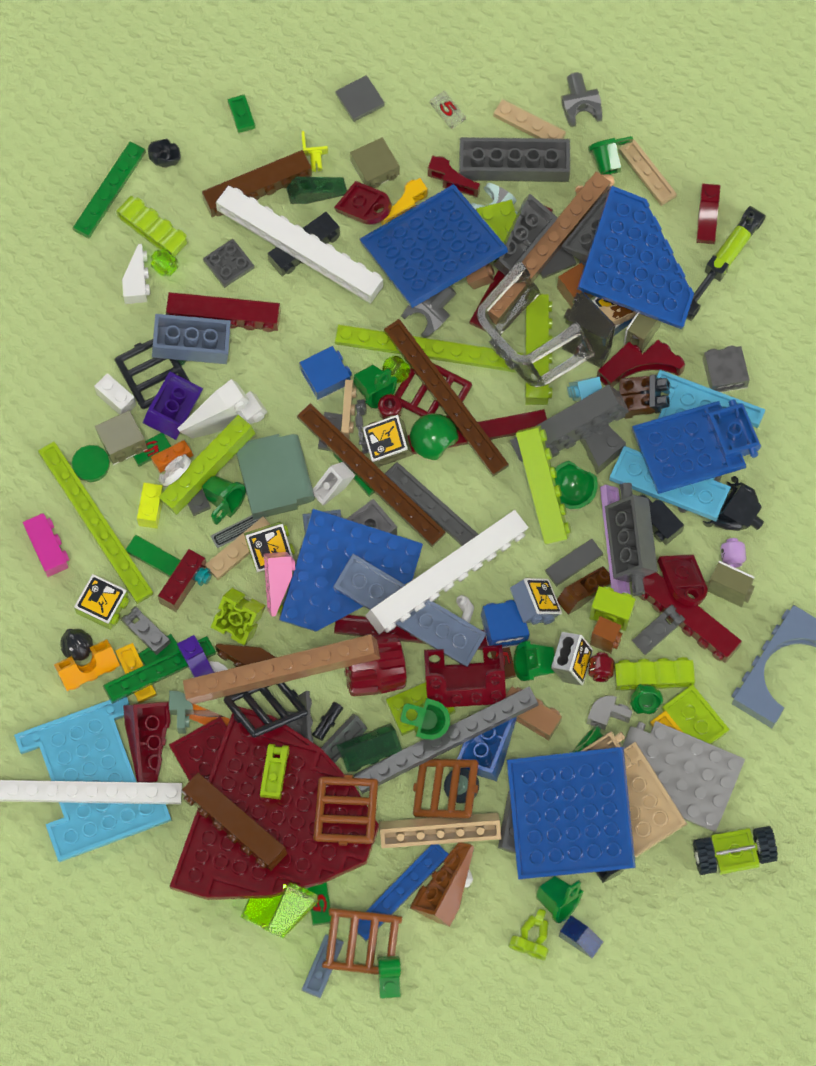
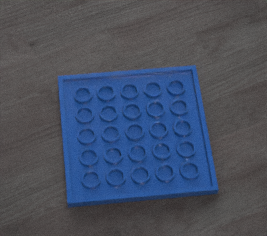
M454 184L360 238L363 247L411 308L508 252L505 244Z
M624 747L507 760L518 879L636 868Z

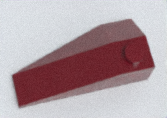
M169 702L124 705L125 728L137 782H157L162 762V750L166 744L165 736L170 725Z

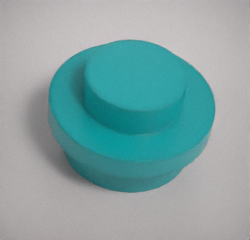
M202 567L197 572L195 581L198 582V585L202 586L210 581L212 574H210L211 570L209 568L205 569Z

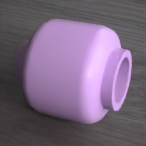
M737 538L727 539V542L723 543L720 547L722 562L734 568L742 566V563L746 561L745 544L738 541Z

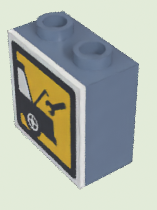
M525 578L510 588L523 623H532L533 625L544 623V625L554 622V618L562 614L549 579Z

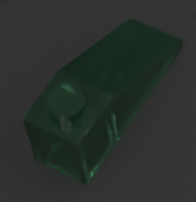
M295 177L286 187L290 204H309L344 196L347 192L343 177Z

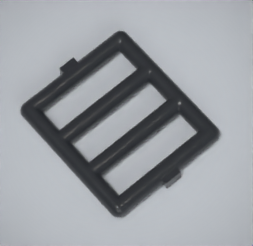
M153 339L143 344L139 342L134 345L133 349L115 357V363L141 409L150 407L155 398L154 396L145 401L141 391L165 380L169 372L178 374V376L190 381L180 362L169 359L173 368L136 385L132 376L167 360L152 358L130 370L127 369L124 361L152 348Z
M285 682L276 685L298 710L290 715L267 689L270 686L224 697L223 701L234 714V720L237 723H241L253 738H256L308 715V710L298 699L296 691L294 689L290 690ZM260 691L281 718L272 722L251 694ZM243 698L264 723V726L255 729L234 701Z

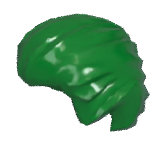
M643 684L638 685L631 695L630 702L637 714H654L663 703V696L660 690L651 685Z

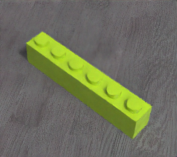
M526 294L525 405H548L549 398H552V387H549V381H552V370H549V364H552V352H549V346H552V335H549V329H552V318H549V312H552V301H549V294Z
M238 414L192 461L187 470L159 496L162 503L177 515L202 489L203 484L209 478L215 476L254 436L255 431L252 426Z
M541 425L519 430L516 436L544 543L549 544L566 540L569 537V533H571V527L564 517L566 515V508L564 503L561 504L560 501L562 493L560 486L556 485L555 478H557L555 467H551L550 459H552L550 448H546L545 441H547L545 429L542 430Z

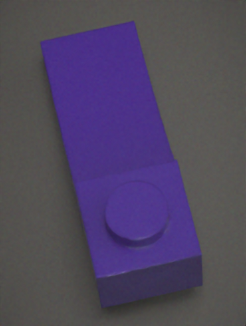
M195 635L177 643L178 649L194 678L214 673Z

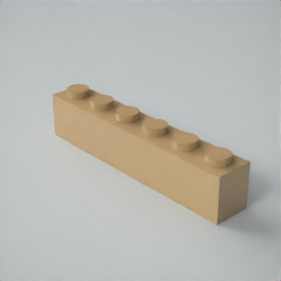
M498 813L472 814L470 818L433 817L379 822L381 848L501 839Z

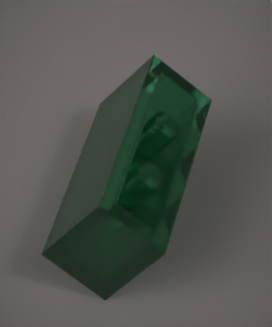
M391 723L336 745L347 772L358 771L365 765L375 764L380 759L390 757L402 751L396 730Z

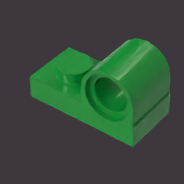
M398 956L377 957L379 998L400 997V958Z

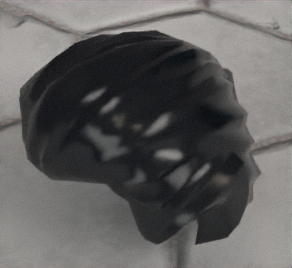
M168 138L153 141L148 146L149 159L156 166L169 167L178 164L181 156L180 149L176 143H171Z
M67 629L60 641L61 651L67 658L72 656L74 660H85L91 653L89 647L93 646L92 638L89 633L82 629Z

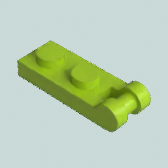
M275 744L268 745L260 791L261 797L281 799L289 746L276 747ZM274 755H280V758H274Z

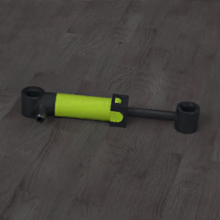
M749 206L719 251L706 264L705 273L708 275L694 293L687 315L688 320L692 321L698 313L701 305L697 301L715 278L721 282L732 262L753 233L760 228L766 218L764 213Z

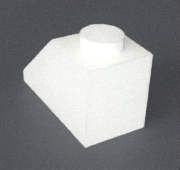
M344 462L330 466L313 488L315 498L322 505L327 504L348 486L355 477V474Z

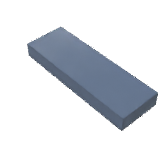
M326 934L302 988L303 992L320 999L333 970L322 968V963L326 960L329 936ZM336 939L335 962L344 944L343 941Z

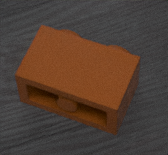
M600 616L592 632L590 645L611 654L613 649H618L622 640L623 633L620 632L622 625Z

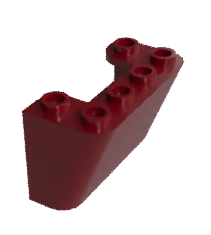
M502 645L483 646L484 663H469L468 667L462 664L445 665L444 649L424 650L428 699L435 700L448 708L492 705L506 698ZM491 651H496L499 654L494 659L487 656ZM432 655H437L440 657V660L434 663L429 658Z

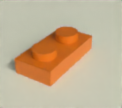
M185 440L151 456V460L159 473L165 471V467L176 457L186 454L191 458L193 453Z

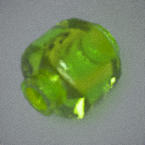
M158 249L151 255V267L160 276H171L177 270L178 259L167 249L161 251Z
M399 356L387 358L382 366V371L388 368L391 370V377L395 376L397 378V384L406 380L410 373L409 365Z

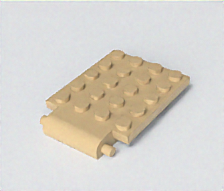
M610 731L581 751L622 747L620 742L625 739V736L622 732L615 735ZM634 742L624 749L634 855L636 858L687 825V822L640 747Z

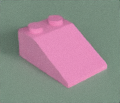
M287 552L264 554L267 611L271 616H276L292 578V571H295V560Z

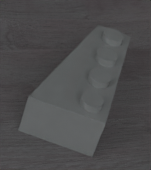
M531 194L524 199L504 241L508 252L497 258L494 262V266L506 277L514 272L558 219L556 215Z

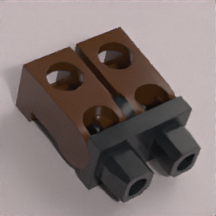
M656 375L620 378L619 392L629 410L624 418L629 419L633 418L634 415L652 414L654 412L657 414L661 413V409L670 407L668 395H661V391L670 389L669 380L667 378H658Z

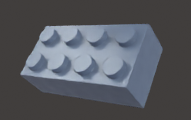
M155 314L152 358L227 364L231 321Z

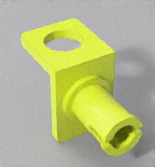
M301 131L303 152L305 156H310L312 171L316 172V164L318 171H322L321 155L328 154V146L306 148L304 131Z

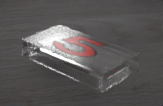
M445 91L430 100V104L450 129L466 120V116Z

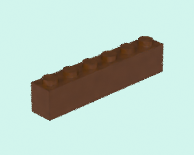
M303 150L203 190V201L211 217L221 216L223 214L217 211L216 201L228 186L238 188L245 196L258 200L265 195L274 194L279 189L289 188L296 182L306 181L312 176V168Z
M199 773L182 789L184 801L190 806L195 805L198 808V813L205 819L209 817L213 821L212 825L217 830L221 831L223 829L227 833V838L232 843L238 842L242 846L241 850L247 856L253 855L256 858L255 862L261 868L265 869L266 867L272 871L287 855V851L281 843Z

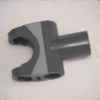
M575 72L568 75L567 82L571 94L561 95V102L569 126H576L575 117L582 111L591 113L596 122L602 121V106L598 89L586 91L582 73Z
M449 286L413 308L408 305L401 317L406 319L413 313L423 314L427 318V326L421 336L426 338L437 330L450 316L443 307L456 295V292Z

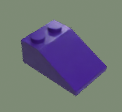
M169 372L151 403L143 424L177 440L180 434L177 428L188 419L203 388Z

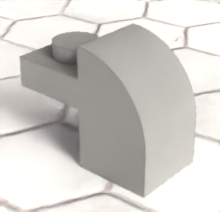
M604 696L593 704L586 724L591 726L598 725L602 730H605L610 717L629 723L632 710H629L630 708L623 704L615 705L617 697Z

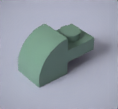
M169 691L170 714L177 715L178 734H186V727H190V716L186 715L194 714L192 703L186 700L184 693Z

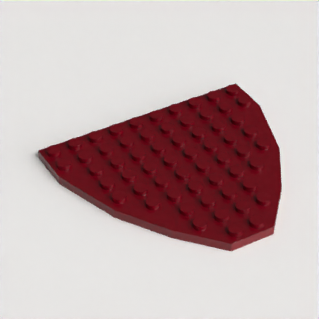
M238 706L255 729L264 726V723L253 710ZM232 713L208 782L285 847L287 855L272 871L266 867L263 869L255 862L256 858L253 855L247 856L241 850L242 846L238 842L232 843L227 838V833L223 829L221 831L217 830L212 825L213 821L209 817L205 819L197 811L169 887L172 890L206 900L273 898L320 885L367 864L379 830V824L375 819L374 841L371 844L347 843V846L339 845V842L315 841L313 837L319 778L322 776L344 777L345 774L320 747L287 725L253 738L241 723H237L234 720V714ZM267 714L272 722L278 720L274 716ZM269 744H275L276 747L289 746L281 799L260 796ZM274 755V758H280V755ZM326 785L325 796L361 797L355 786ZM324 804V815L368 816V806ZM323 823L322 834L366 836L367 824Z

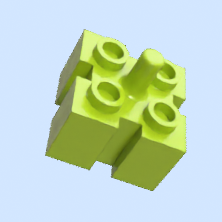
M231 588L223 595L218 607L220 611L215 615L211 628L222 634L229 632L232 634L231 639L245 645L253 638L258 626L256 622L261 618L266 605L253 598L248 601L244 599L245 594Z

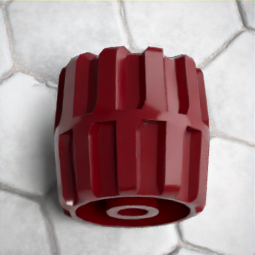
M397 635L373 636L377 640L380 659L345 667L344 675L351 696L378 695L403 689L406 686L405 659L402 645Z

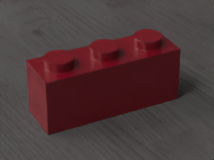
M188 549L159 593L158 599L160 604L177 612L196 583L195 576L200 568H205L206 560L203 556Z

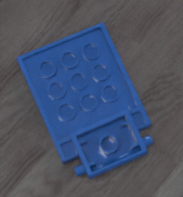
M733 399L728 402L730 407L722 409L720 402L717 401L632 426L633 434L658 494L745 469L746 463L743 456L750 454L752 458H755L759 455L757 451L761 448V444L743 403L737 404L736 400Z

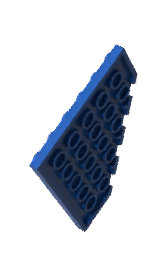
M611 186L577 289L682 329L694 292L689 287L680 264H677L673 256L674 252L668 241L665 240L661 232L662 229L649 208L650 205L647 199Z
M312 509L279 621L316 632L362 608L361 604L333 588L352 554L401 583L407 584L413 580L423 544Z

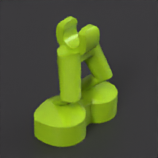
M538 909L536 917L529 916L521 927V937L512 936L509 948L524 954L527 953L529 956L539 960L546 959L548 949L542 944L547 939L549 923L544 920L545 910ZM533 926L539 927V937L535 942L528 941V931Z

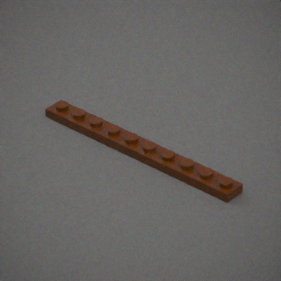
M398 319L384 328L385 334L449 419L452 420L491 475L494 477L509 467L508 462L401 320Z
M311 403L297 415V419L431 547L446 534L433 519Z

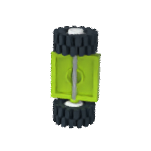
M771 826L754 828V837H752L751 830L748 828L711 835V838L706 837L693 840L694 857L699 874L716 873L717 865L721 875L758 868L760 863L777 861L776 840Z

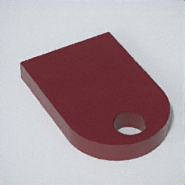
M355 181L334 209L337 213L371 225L383 221L389 215L392 203L386 193ZM384 208L381 212L377 213V210Z
M694 554L660 556L657 562L673 598L686 606L700 605L707 596L708 588ZM688 594L693 595L695 599L689 597Z

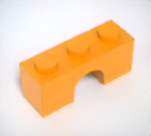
M107 639L89 647L92 652V659L86 665H77L72 656L54 664L67 691L77 689L81 684L93 681L98 676L112 672L116 667L120 666Z

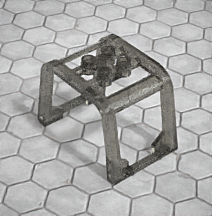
M518 262L479 306L477 316L482 328L491 337L489 343L494 348L495 353L500 358L502 357L506 365L511 370L514 369L527 384L541 387L592 358L595 352L586 334L577 322L528 355H519L501 337V334L518 315L541 294L530 278V273L522 262ZM525 282L528 289L495 326L488 315V311L514 283ZM578 337L581 344L577 346L575 354L540 376L533 363Z

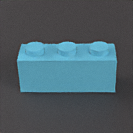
M589 377L569 382V387H567L569 398H572L573 401H580L602 388L600 377Z

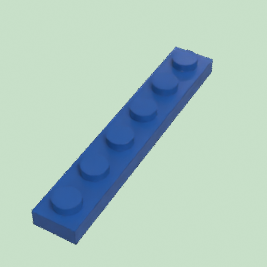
M439 844L430 845L366 912L392 915L444 862L448 853ZM359 919L357 934L367 941L369 939L371 921ZM379 922L378 929H379L385 922Z

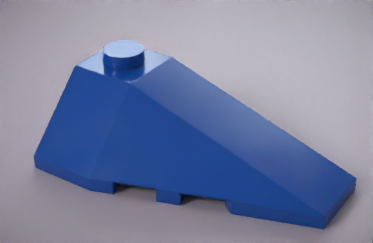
M517 717L465 742L457 759L477 760L479 763L477 775L497 782Z

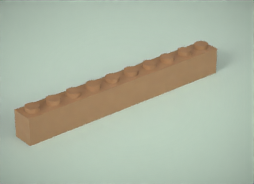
M597 171L593 174L558 219L484 306L482 315L495 325L500 323L560 250L564 242L600 197L607 193L611 184L608 179Z
M370 634L183 680L185 698L190 703L197 704L380 659L377 640Z

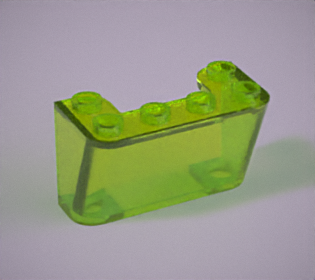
M289 882L288 886L283 885L285 889L283 895L273 898L248 899L240 917L274 935L285 938L320 900L316 899L317 894Z

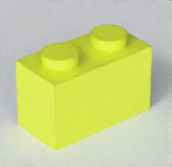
M143 483L137 514L139 526L158 529L162 501L159 496L164 491L163 485Z

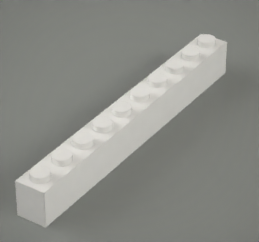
M228 186L216 201L217 211L370 304L383 288V279L380 274L367 270L362 263H356L347 254L339 253L332 245L321 242L314 234L306 233L301 226L293 225L286 217L275 214L271 208L263 207L256 199L245 196L238 188Z
M513 510L372 608L365 616L379 634L384 631L390 632L396 627V622L399 620L404 622L411 616L410 613L412 611L418 612L424 608L426 601L430 600V602H433L440 596L439 592L450 590L456 580L461 582L469 576V571L473 570L475 572L483 566V561L487 560L490 562L497 556L496 552L507 550L513 540L516 542L520 541L526 536L524 532L529 527L516 510Z

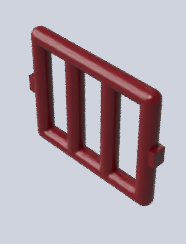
M434 364L441 375L447 378L446 381L450 387L453 382L463 386L458 395L463 403L472 387V382ZM410 367L407 374L404 373L402 376V383L394 395L400 398L403 408L419 416L435 413L440 406L435 399L428 411L418 407L427 391L423 383L411 403L401 398L416 374Z

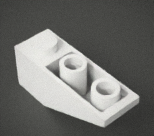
M138 244L122 279L125 304L147 302V295H150V286L146 284L149 272L148 267H145L144 262L148 261L147 250L143 251L142 244Z

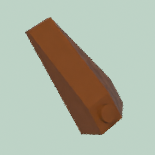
M459 842L444 859L443 867L438 872L434 871L431 875L433 879L426 887L423 885L420 888L410 909L437 923L450 926L460 907L474 846Z

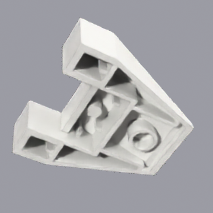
M231 379L216 390L177 429L193 439L223 431L238 414L246 422L253 424L254 422L261 421L268 412L256 394L251 391L245 394L239 384Z

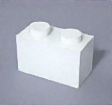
M108 373L94 386L96 395L119 415L126 411H131L136 406L135 397Z

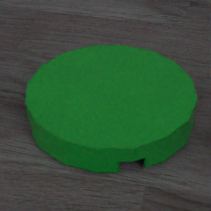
M96 445L81 447L72 458L73 471L82 481H99L106 476L110 467L108 454L104 449Z

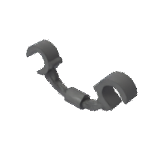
M362 399L357 400V404H355L357 411L355 422L359 431V445H362V453L366 454L369 453V449L362 432L363 417L361 415H366L367 407L365 400Z

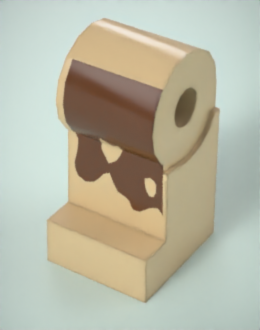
M617 304L599 307L597 311V317L603 330L624 323L635 316L634 311Z

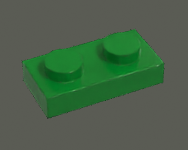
M245 94L227 99L238 133L255 129V123Z

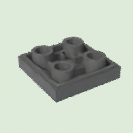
M367 75L335 91L337 98L353 122L385 106V102Z
M231 239L203 258L204 263L224 288L255 268L254 264L234 239Z

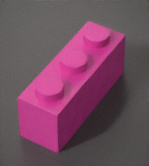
M44 513L24 521V528L47 578L68 569L67 561H70L66 551H61L59 547L62 543L58 534L54 535L51 530L54 528L50 517L46 519Z

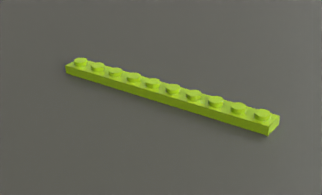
M338 325L335 338L336 345L401 355L383 331ZM413 336L429 359L520 373L523 353Z
M53 441L38 450L39 455L136 604L152 596L153 591L56 443Z

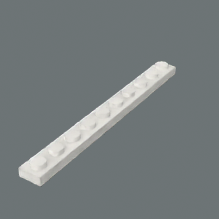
M0 780V801L181 804L182 783Z

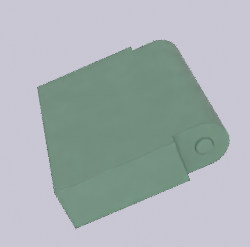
M279 434L251 440L236 453L253 520L297 510L299 505L315 500L298 435L291 434L280 437Z

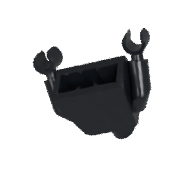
M733 476L731 481L734 484L727 482V485L731 487V492L727 496L717 521H703V524L706 527L714 525L717 528L732 531L747 529L751 525L758 530L764 521L757 516L762 506L759 503L756 492L752 487L742 482L738 483V478Z

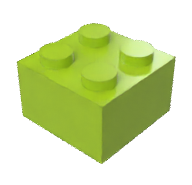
M599 586L591 607L589 619L597 622L601 616L622 625L621 630L626 631L636 599L628 593L620 594L614 592V589L610 587Z

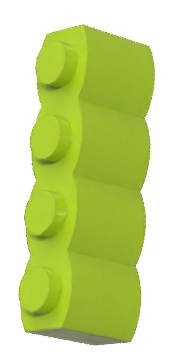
M130 196L117 209V217L139 235L146 238L152 245L159 248L165 255L173 259L187 245L186 234L180 229L176 230L173 228L172 223L166 218L158 217L157 211L144 206L145 203L140 198Z
M687 657L677 658L676 661L660 658L656 662H650L649 659H640L636 663H632L630 660H620L614 666L616 690H634L639 684L651 685L656 689L688 688L695 684L693 660H688Z

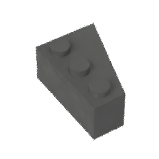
M610 426L594 431L592 436L587 439H580L597 475L620 456L623 447L626 446V442Z

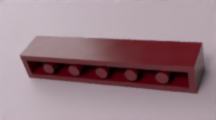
M172 292L168 293L166 315L231 321L230 328L262 329L265 332L278 331L281 312L280 303Z
M657 572L643 578L645 594L638 597L650 602L653 609L659 613H663L668 607L673 605L676 608L675 611L685 618V621L679 625L682 628V632L688 637L692 636L697 640V644L701 648H707L712 652V656L716 660L723 661L726 664L739 649L742 640L698 605L686 606L675 600L668 589L665 579ZM670 616L667 618L670 623H673L674 620Z

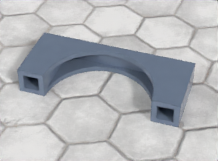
M793 605L791 610L787 609L781 618L784 620L781 626L776 625L771 633L774 637L771 641L767 640L761 649L764 651L761 657L757 655L752 663V666H754L751 673L749 671L746 672L742 679L744 684L741 688L737 687L731 696L734 698L732 705L771 729L781 716L784 707L771 696L764 679V668L767 660L774 652L788 645L804 644L816 648V618Z

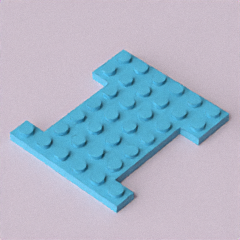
M660 370L657 375L658 378H667L670 382V389L661 391L669 394L670 407L663 408L658 418L717 401L720 402L722 409L730 407L728 402L733 399L736 400L737 404H744L753 427H759L766 409ZM626 446L623 447L609 478L610 481L618 484L632 483L633 490L713 521H717L731 489L730 486L715 481L714 477L658 494L641 452Z
M127 697L113 704L108 700L15 734L14 736L21 755L40 748L51 781L136 782L115 724V720L124 717L123 706L129 705ZM59 802L64 818L45 825L58 862H62L172 820L166 804Z

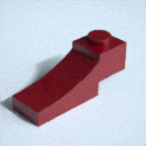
M432 156L428 166V177L442 180L443 188L445 189L454 184L462 194L478 198L480 183L459 174L450 166V161L446 158Z
M702 183L696 243L715 244L721 185Z

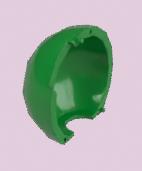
M430 413L421 416L413 424L410 432V442L413 449L420 456L430 460H438L449 446L454 445L459 439L456 426L451 419L443 414Z
M565 461L555 468L557 474L555 482L556 485L560 486L562 496H560L561 504L564 503L567 509H580L590 504L595 498L598 489L596 475L579 468L571 461Z

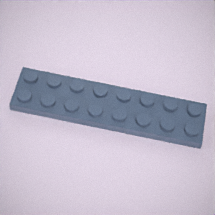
M352 554L333 588L371 610L404 587L405 584ZM430 600L424 603L426 606L420 611H412L410 613L411 616L404 622L399 620L395 623L397 627L434 649H444V655L468 667L487 634L435 602H430Z

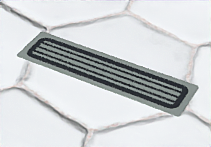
M251 515L211 535V538L216 547L219 548L238 538L259 519L253 520Z

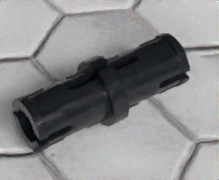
M336 702L332 703L325 716L322 715L320 718L321 722L312 733L316 739L323 741L329 729L334 727L335 720L343 710V707Z

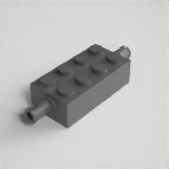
M622 483L619 485L622 499L605 506L613 579L632 582L633 595L641 596L645 594L643 578L658 572L649 499L633 495L632 483Z

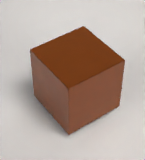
M582 263L558 276L557 289L572 309L594 297V295L577 289L584 269Z

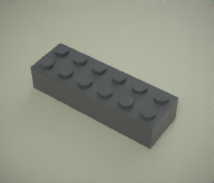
M460 137L459 174L473 181L569 182L570 139Z
M607 385L537 426L541 425L542 430L545 429L547 441H545L546 448H550L553 458L562 449L573 447L578 440L589 438L594 431L605 429L609 426L608 423L624 418L629 410L620 392L611 385ZM515 437L510 442L518 459L523 462L517 437Z

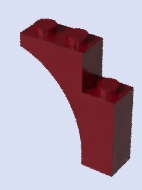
M659 339L643 354L637 345H632L628 342L597 371V377H600L601 383L605 386L611 385L614 387L620 382V378H626L643 371L662 370L679 376L684 372L685 362L681 356L675 355L671 348Z

